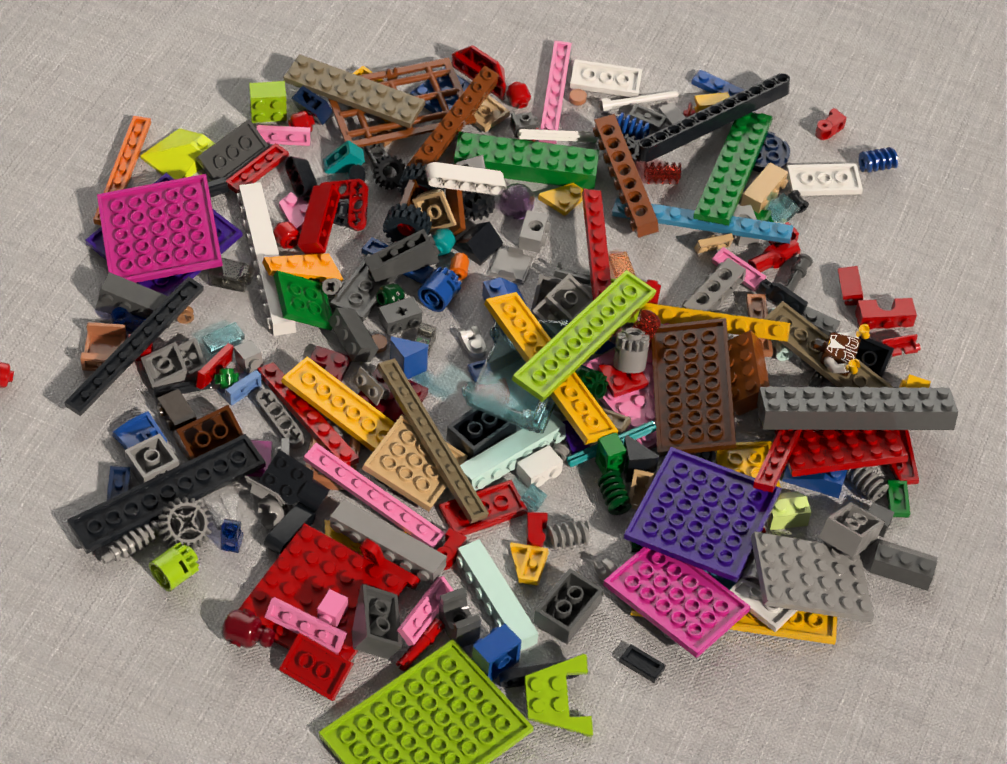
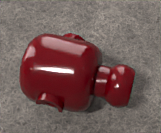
M244 609V611L233 610L224 621L222 636L225 640L229 641V644H234L238 648L241 646L251 648L257 642L262 647L268 648L274 642L275 631L271 628H262V621L255 616L254 612L248 609Z

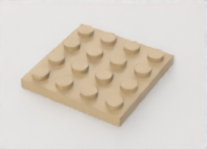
M403 414L362 467V470L428 512L447 488V484L408 419ZM447 443L459 465L463 464L468 456Z

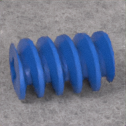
M623 112L616 117L623 136L626 134L630 138L635 136V141L649 136L650 128L648 122L643 126V120L636 123V117L630 121V115L624 118Z
M892 147L881 148L880 150L874 149L867 152L863 151L858 157L861 172H864L865 169L868 173H871L872 169L874 172H877L878 168L883 171L885 166L888 170L891 169V166L893 168L898 167V156Z

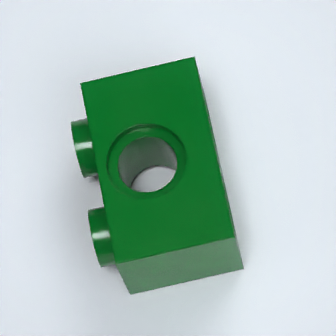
M613 433L600 437L598 439L595 462L602 475L611 470H618L620 474L623 473L626 449L618 434Z

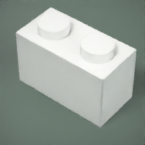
M548 445L517 462L516 474L531 490L535 487H540L545 481L559 476L562 472L563 460Z

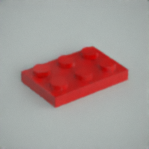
M298 633L279 670L334 701L354 663L308 636Z

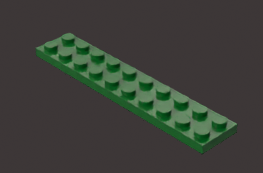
M751 112L733 122L695 209L694 219L729 226L771 126L773 116Z

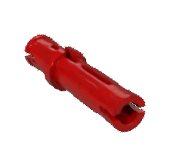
M435 618L417 642L396 662V666L401 665L399 667L400 670L406 672L427 646L434 643V638L445 628L444 624L440 626L442 621Z

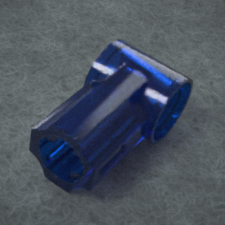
M117 307L111 313L112 324L126 325V330L134 332L146 320V318L128 313L123 307Z

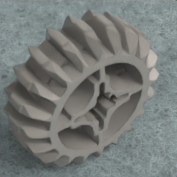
M184 497L182 502L179 498H176L174 503L170 501L168 507L162 509L164 514L159 515V519L162 521L158 523V526L164 529L160 530L159 534L166 535L162 539L164 542L168 539L171 541L168 545L169 547L180 542L182 545L189 546L195 551L197 546L202 547L204 545L203 541L207 542L209 540L207 535L212 534V530L207 527H212L213 522L207 520L212 518V515L205 514L208 511L207 507L203 510L200 508L203 504L201 501L196 505L195 498H192L189 503L187 497ZM186 509L191 512L187 516H184L180 513L177 514L174 511ZM196 516L200 521V530L194 522ZM171 519L173 520L172 522L176 525V532H175V533L173 532V530H172V528H171V524H170V520H171ZM189 519L188 524H187V528H184V529L181 531V529L183 528V525H184V521H186V520ZM184 533H188L190 535L193 534L196 536V538L191 540L182 539L180 537Z

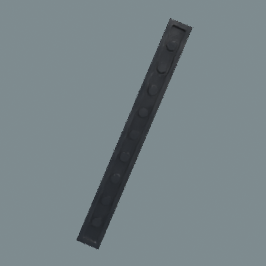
M188 276L65 401V407L81 416L203 292L204 286Z

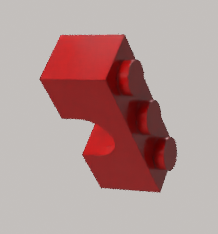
M912 298L894 299L889 311L881 309L876 300H858L855 310L858 326L867 324L870 329L913 327L917 317Z

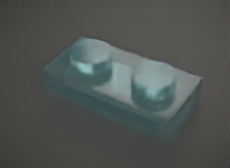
M233 322L203 336L202 342L212 355L220 351L227 343L233 345L244 340L245 334L236 322Z

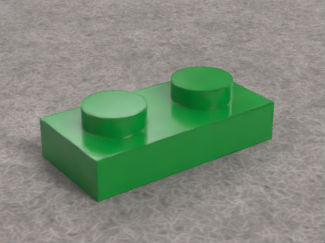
M887 480L886 484L889 485L887 490L888 508L895 512L893 517L909 518L911 513L907 481Z

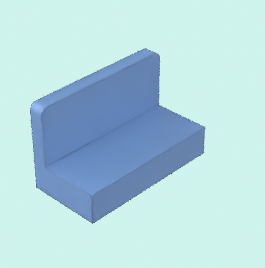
M257 370L247 374L244 371L239 375L238 382L227 389H220L219 387L217 392L232 406L262 386L261 374Z

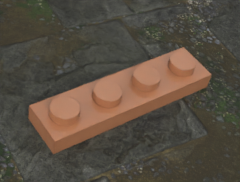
M747 294L748 317L764 319L768 315L765 294ZM759 338L762 341L764 357H772V340Z

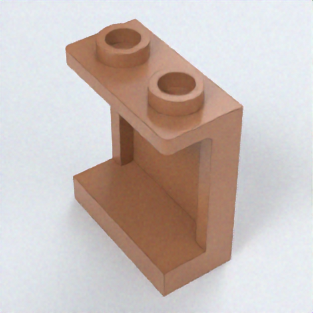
M99 322L87 323L86 344L84 353H81L80 358L82 370L96 371L127 339L126 325Z

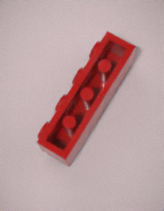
M332 183L313 186L297 244L305 255L323 254L326 252L341 195Z

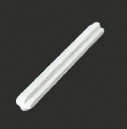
M519 129L517 133L520 140L597 142L598 137L595 138L592 131Z

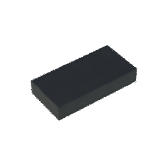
M632 644L629 645L619 659L621 664L653 683L656 682L666 667L664 663Z

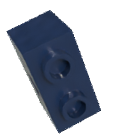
M304 86L291 98L298 110L307 111L309 115L312 114L314 120L321 125L333 114V110L326 100Z

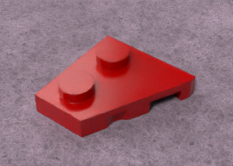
M598 365V371L607 376L605 382H608L607 388L613 398L648 387L649 382L643 372L625 373L619 371L613 365Z

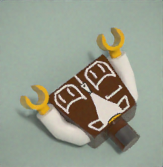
M862 324L859 327V331L830 333L827 341L816 338L813 349L822 352L821 364L825 365L832 373H840L846 377L849 372L853 375L858 372L857 368L861 367L859 360L855 359L861 340L859 337L861 336L862 339L869 338V325Z

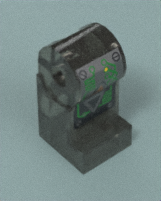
M420 322L414 341L429 344V355L436 340V327Z

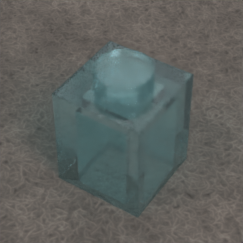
M784 192L768 207L773 212L771 216L777 222L781 220L783 223L788 222L801 209Z

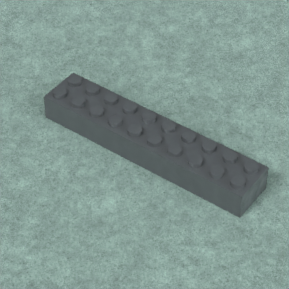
M768 386L759 387L757 409L763 430H954L958 416V409L951 390L944 387Z

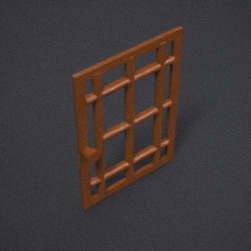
M449 57L360 75L372 81L387 78V81L379 83L396 90V86L429 80L434 92L416 97L425 101L437 99L442 112L418 116L413 125L443 119L449 112L444 97L457 95L459 99L464 92ZM445 66V69L443 70H432V68ZM422 70L426 71V73L397 79L398 75L413 73ZM449 76L454 88L441 91L436 78ZM328 98L344 142L349 140L359 147L430 133L439 124L407 128L397 123L389 122L369 127L364 116L367 112L356 108L341 111L338 102ZM357 115L361 129L348 131L344 118ZM474 115L466 125L476 123L477 120ZM400 127L406 128V130L383 134L374 137L372 136V133L391 130ZM365 135L364 139L352 141L353 137Z

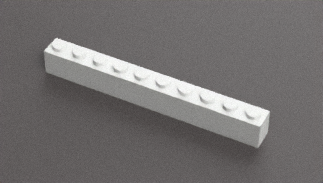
M261 182L239 185L240 193H237L238 204H242L240 206L241 217H245L243 225L244 230H248L246 234L247 243L252 246L250 247L251 258H255L253 267L254 271L259 274L256 275L258 286L262 287L260 289L261 300H265V303H263L264 313L269 316L267 318L268 329H272L273 336L296 333V321L283 318L274 276H269L262 264L264 257L279 256Z

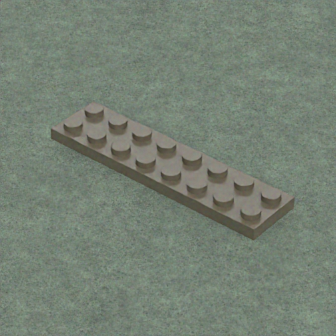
M301 54L297 56L283 77L285 83L299 88L304 86L315 94L407 128H411L425 106L424 99Z
M784 301L764 318L766 320L791 323L788 342H779L835 386L894 388L861 361H859L861 367L857 368L858 372L854 375L849 372L846 377L840 373H832L820 362L822 352L813 349L816 338L827 341L829 336Z

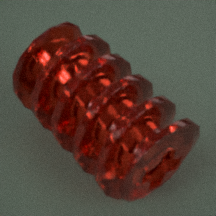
M645 162L644 179H646L647 184H650L651 179H653L654 184H657L658 179H660L661 184H664L665 179H667L669 185H671L672 180L678 185L681 179V162L678 163V166H676L675 162H672L671 166H669L668 162H665L663 166L661 162H658L656 166L654 162H651L649 166Z
M643 309L631 328H638L644 331L645 335H649L651 341L660 327L661 321L654 312Z

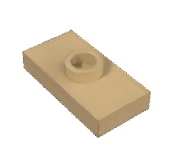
M732 233L721 236L711 235L706 239L698 240L694 249L696 254L718 250L722 247L728 248L734 238Z

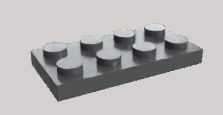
M248 119L195 159L211 180L225 177L227 180L270 147Z
M363 260L330 302V307L333 309H355L363 322L378 303L376 300L378 289L383 285L393 283L398 275L375 282L365 260Z

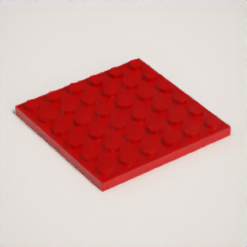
M304 523L238 610L244 611V609H248L254 612L255 616L261 619L262 628H271L275 631L274 642L290 650L298 634L265 618L271 599L276 597L318 618L317 608L329 589L348 598L349 608L336 627L347 633L341 651L337 654L351 661L358 652V650L353 649L352 628L360 586L365 584L399 596L407 582L368 559H364L363 555Z

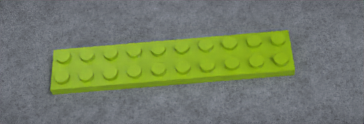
M626 270L512 376V381L543 402L656 294V290Z

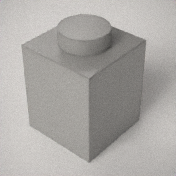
M251 340L234 347L236 362L246 374L263 366L262 353Z

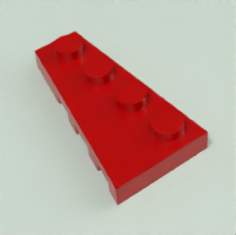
M897 430L907 451L908 461L888 465L896 480L907 481V485L918 484L919 476L909 430Z

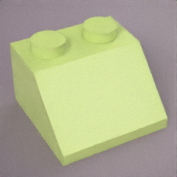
M799 491L780 493L767 520L769 530L808 526L812 512L807 496Z

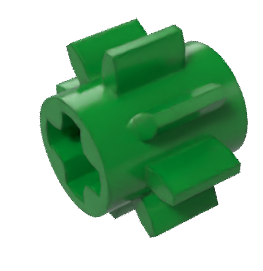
M234 368L219 369V374L215 375V384H220V389H227L239 381V374L234 373Z

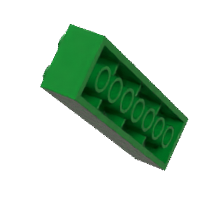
M459 132L454 164L483 155L485 168L501 171L504 179L558 186L575 183L583 189L594 190L600 150Z

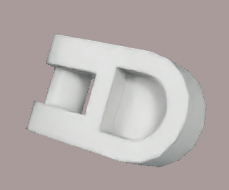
M477 326L470 327V330L458 331L459 339L470 357L481 358L485 355L486 344Z

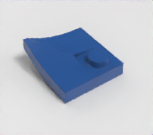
M149 411L127 421L112 433V436L125 450L159 433L167 443L166 437Z

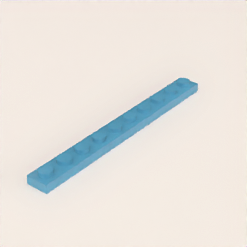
M619 198L615 200L612 216L627 218L624 211L625 204H621ZM651 204L659 224L723 234L732 233V235L787 244H790L793 233V225L733 216L728 226L694 219L695 210Z

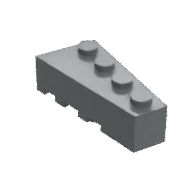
M109 272L100 289L95 310L144 322L169 296Z

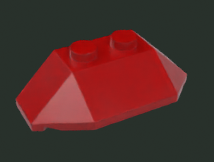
M474 45L452 54L453 68L471 80H474L484 66L499 74L497 85L491 93L502 101L505 99V71L498 61Z

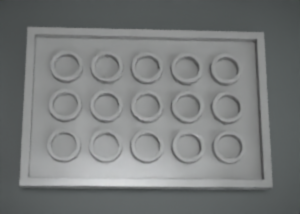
M754 532L751 535L763 605L871 622L874 619L860 553L852 558L843 555L839 549L824 543Z

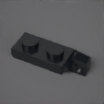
M765 279L758 287L775 304L779 305L784 301L800 315H802L808 305L807 301L781 283H771Z

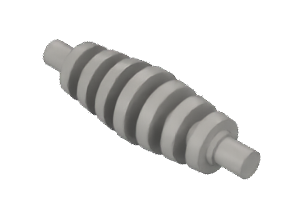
M151 521L149 525H142V529L137 527L135 531L127 532V536L123 535L121 541L117 540L114 542L115 547L113 545L108 547V553L101 556V560L104 564L110 560L119 561L121 557H128V553L132 555L136 553V550L138 552L141 551L143 546L149 545V541L153 542L155 540V536L159 537V531L164 528L159 527L157 522Z

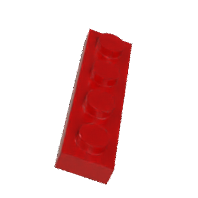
M275 143L227 179L228 188L236 194L240 193L239 185L255 183L288 158L289 152Z

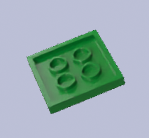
M277 270L273 276L283 318L331 331L332 327L328 320L332 316L327 294L322 290L323 283Z

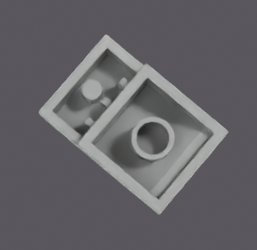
M569 273L531 312L546 333L554 338L593 301V297Z
M196 338L177 345L176 342L141 357L153 389L197 380L198 371L207 364Z

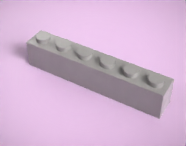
M345 499L330 516V527L336 533H342L354 543L362 544L365 538L372 540L380 546L385 559L412 572L422 581H428L433 584L446 567V555Z

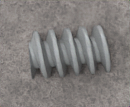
M873 468L848 469L846 477L851 479V483L855 484L856 488L861 490V493L866 495L870 501H876L881 498L889 488L888 484L881 486L884 480H877L879 476L877 473L871 475Z
M585 520L584 524L582 521H578L576 525L574 522H570L569 526L566 523H562L561 528L558 524H555L553 529L550 525H547L546 537L548 545H552L554 550H557V545L560 544L562 549H565V543L568 542L570 548H572L575 541L577 546L580 547L581 540H583L587 546L590 539L587 520Z

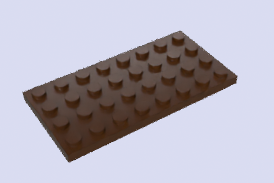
M726 318L651 326L656 437L659 457L666 456L670 447L686 453L737 449Z

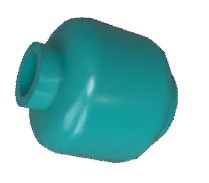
M443 228L437 229L432 235L440 253L438 255H448L456 241L453 233L449 229Z

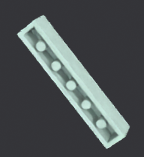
M550 412L461 464L460 467L475 491L483 489L486 485L501 478V476L515 470L517 462L548 445L552 447L555 443L563 441L566 438L565 424Z
M480 539L459 547L456 557L457 565L465 571L468 583L473 584L478 599H482L485 604L486 612L494 618L495 626L501 627L506 623L522 640L520 651L537 644L538 631Z

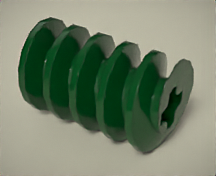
M618 470L604 473L597 482L608 512L612 515L624 514L632 507L629 503L630 497L627 496L628 492L625 490V484H623V479L620 477L621 475Z

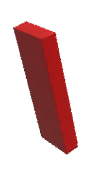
M227 343L198 371L197 388L204 389L215 378V375L219 374V369L225 368L232 361L233 345Z

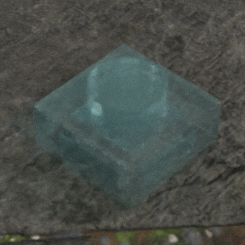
M532 483L520 500L536 512L548 495Z

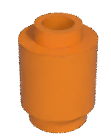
M456 253L451 258L450 270L459 276L458 280L465 279L468 274L469 259L464 253Z

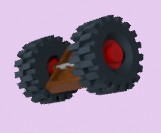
M413 163L404 169L398 184V190L402 192V200L395 207L392 206L389 209L383 224L385 236L391 238L390 241L393 243L422 229L429 235L432 222L430 221V216H426L427 213L425 211L421 212L420 207L416 209L413 199L422 192L439 187H432L428 184L425 166H422V163H418L417 166Z

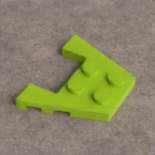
M586 654L524 677L527 720L552 727L556 726L569 732L584 734L587 737L593 736L592 716H569L566 675H587Z

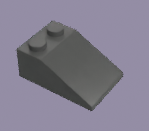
M362 584L360 586L352 628L353 649L389 659L402 648V638L397 631L400 627L398 595Z

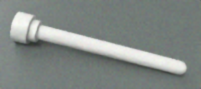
M669 91L619 100L603 98L599 99V109L602 113L609 112L613 107L675 98L679 93L677 91Z

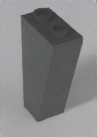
M422 229L364 258L375 282L437 264L439 263L437 255L440 253L432 235H427L426 231Z

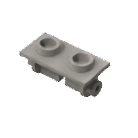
M362 367L359 368L353 383L376 406L379 404L380 399H388L390 396L389 390L378 384V381L369 371H365Z

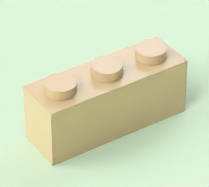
M770 162L744 191L740 206L751 205L753 211L760 213L761 210H766L772 199L775 200L779 191L787 186L788 171Z

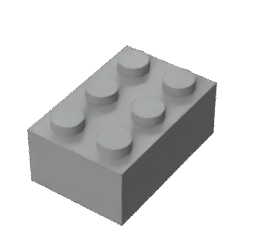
M850 502L827 518L818 538L822 539L826 545L839 549L843 555L854 558L876 542L885 522Z

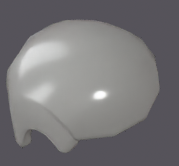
M264 498L258 503L257 513L263 514L261 524L272 531L285 517L284 510L276 500Z

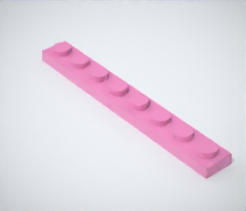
M554 42L540 130L559 129L571 51V43ZM539 140V142L550 143V144H556V142H557V141Z
M315 443L304 456L303 460L415 539L435 549L444 538L445 532L319 444Z

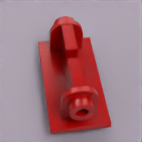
M917 334L882 340L883 344L895 348L892 356L902 355V351L905 354H910L921 350L920 344L916 343Z

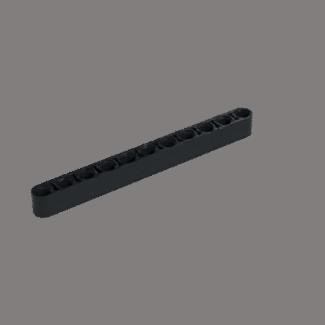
M784 73L777 74L639 141V159L644 162L652 161L787 96L790 89V76Z

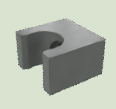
M462 587L440 595L438 618L445 625L444 629L450 641L454 639L461 648L474 644L480 638L481 618L478 614L471 615L467 604L465 588Z

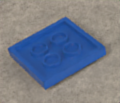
M457 75L462 89L465 91L470 83ZM449 76L436 78L441 91L454 88ZM427 80L413 90L410 95L418 96L432 93L434 90L430 81ZM457 95L444 97L450 110L458 100ZM437 99L425 101L424 108L430 112H442Z

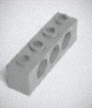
M727 258L724 263L721 262L717 266L713 274L707 276L702 286H698L695 289L691 298H687L683 302L682 308L715 312L745 280L746 269L730 258Z

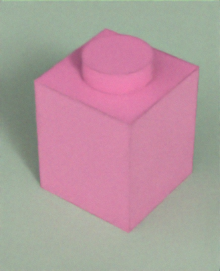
M329 589L317 608L318 619L337 627L349 608L348 598Z

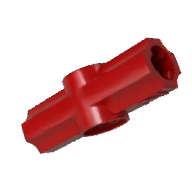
M791 240L790 244L783 243L777 247L770 245L762 254L748 260V264L759 272H763L771 267L777 269L787 259L800 254L799 243L796 240Z

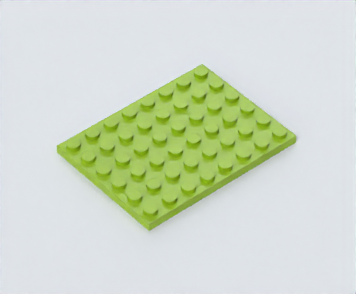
M452 639L318 733L322 741L342 764H489L533 732L534 727L457 642Z

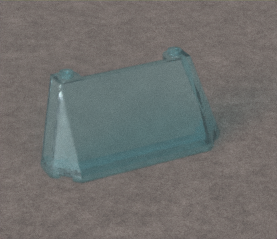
M537 320L551 339L570 323L569 320ZM495 321L493 327L490 328V336L493 338L494 345L475 385L472 382H467L462 388V395L465 397L468 406L528 431L543 434L556 403L550 395L541 402L512 381V376L526 362Z

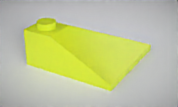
M179 128L140 155V158L160 174L164 175L167 173L174 179L191 177L202 169L195 158L215 143L204 134Z

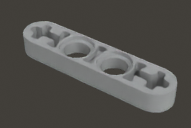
M260 390L256 395L257 403L282 438H289L290 448L298 449L302 447L305 439L300 428L271 390ZM263 397L269 398V405L265 399H262ZM273 409L281 410L278 415L270 414ZM289 422L290 426L283 429L280 427L282 423ZM293 432L295 438H298L299 440H292L291 433Z

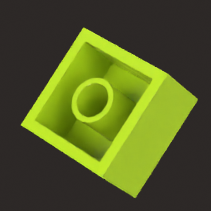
M285 81L249 83L252 123L287 121Z

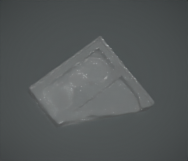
M239 483L214 491L203 497V502L208 508L209 514L212 515L217 531L226 528V519L237 521L240 493Z

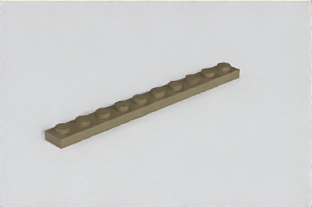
M396 359L378 363L377 369L469 523L487 518L489 515L488 511Z

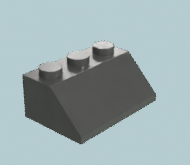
M879 539L869 573L928 591L935 573L937 557Z

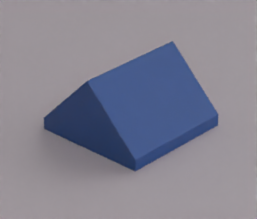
M391 336L390 360L395 358L407 379H410L427 371L429 344Z

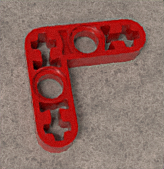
M351 179L319 184L332 183L337 190L341 186H346V191L340 195V199L349 198L348 224L355 231H361L366 227L368 185L363 180ZM362 201V206L359 209H355V203Z
M364 539L360 546L364 559H368L377 564V566L405 580L407 587L413 590L417 588L421 580L416 575L385 559L378 544L370 539Z

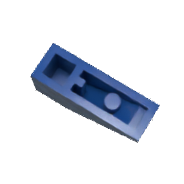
M787 465L782 481L839 499L847 470L792 477Z

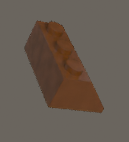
M229 405L197 419L172 433L180 451L189 461L244 435Z

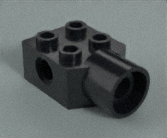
M281 449L258 481V483L278 493L286 503L293 505L298 502L314 513L330 491V489L313 479V470Z

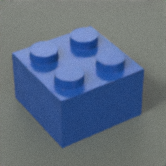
M505 623L501 627H495L488 636L480 638L474 643L472 660L493 681L502 671L510 669L519 662L522 640Z

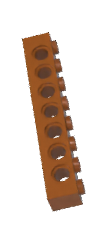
M484 66L407 166H411L413 163L416 166L418 163H422V166H425V164L437 162L495 88L499 74Z
M615 114L594 119L595 127H592L595 138L598 137L599 139L598 146L600 151H604L603 158L605 164L610 166L608 171L610 177L615 179L613 180L616 191H620L619 199L621 204H625L624 211L626 217L631 219L630 227L632 232L635 231L638 238L659 232L657 217Z

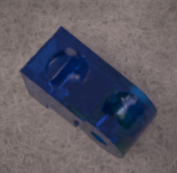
M224 518L221 527V550L239 553L244 537L241 530V521ZM226 543H232L235 546H229Z

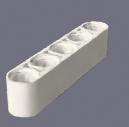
M432 162L425 166L428 184L432 187L493 195L502 194L507 190L501 171Z

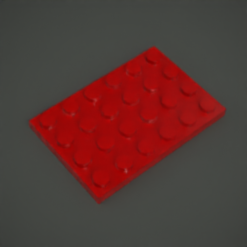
M802 430L787 465L792 477L907 462L908 454L897 430Z

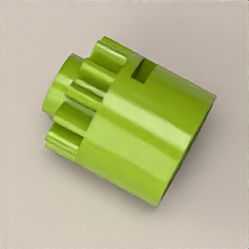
M179 542L149 563V569L157 583L164 590L170 592L199 571L198 557L191 547L182 545Z

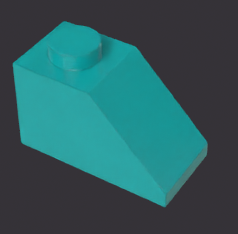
M347 140L323 159L325 173H345L353 165L358 164L362 166L365 163L363 149Z

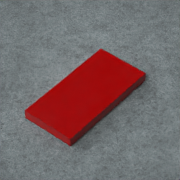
M512 480L476 491L489 515L487 518L471 524L456 499L439 504V510L447 526L464 536L517 518L528 512Z

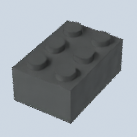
M569 568L536 608L533 623L568 645L601 604L604 589Z

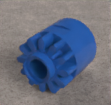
M441 267L435 269L418 290V297L422 304L432 311H443L461 289L460 285L462 282L458 281L459 276L446 267L443 270Z

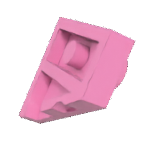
M290 192L279 202V208L285 214L287 222H291L300 231L309 203Z

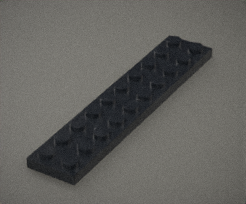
M244 434L68 519L67 522L84 551L88 554L121 538L123 535H127V532L131 530L135 531L137 527L141 528L144 524L158 520L159 515L164 514L162 509L168 507L170 501L174 503L175 499L179 498L182 502L184 497L188 498V503L192 498H195V501L244 478L245 475L248 476L266 467V462L248 436Z

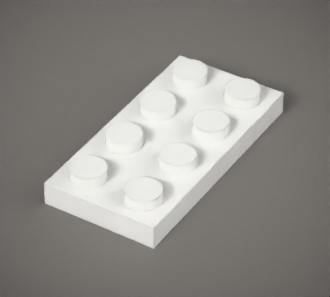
M575 59L570 88L637 97L642 69Z
M857 163L787 165L786 170L788 171L791 192L798 190L801 194L800 196L862 194L863 188Z

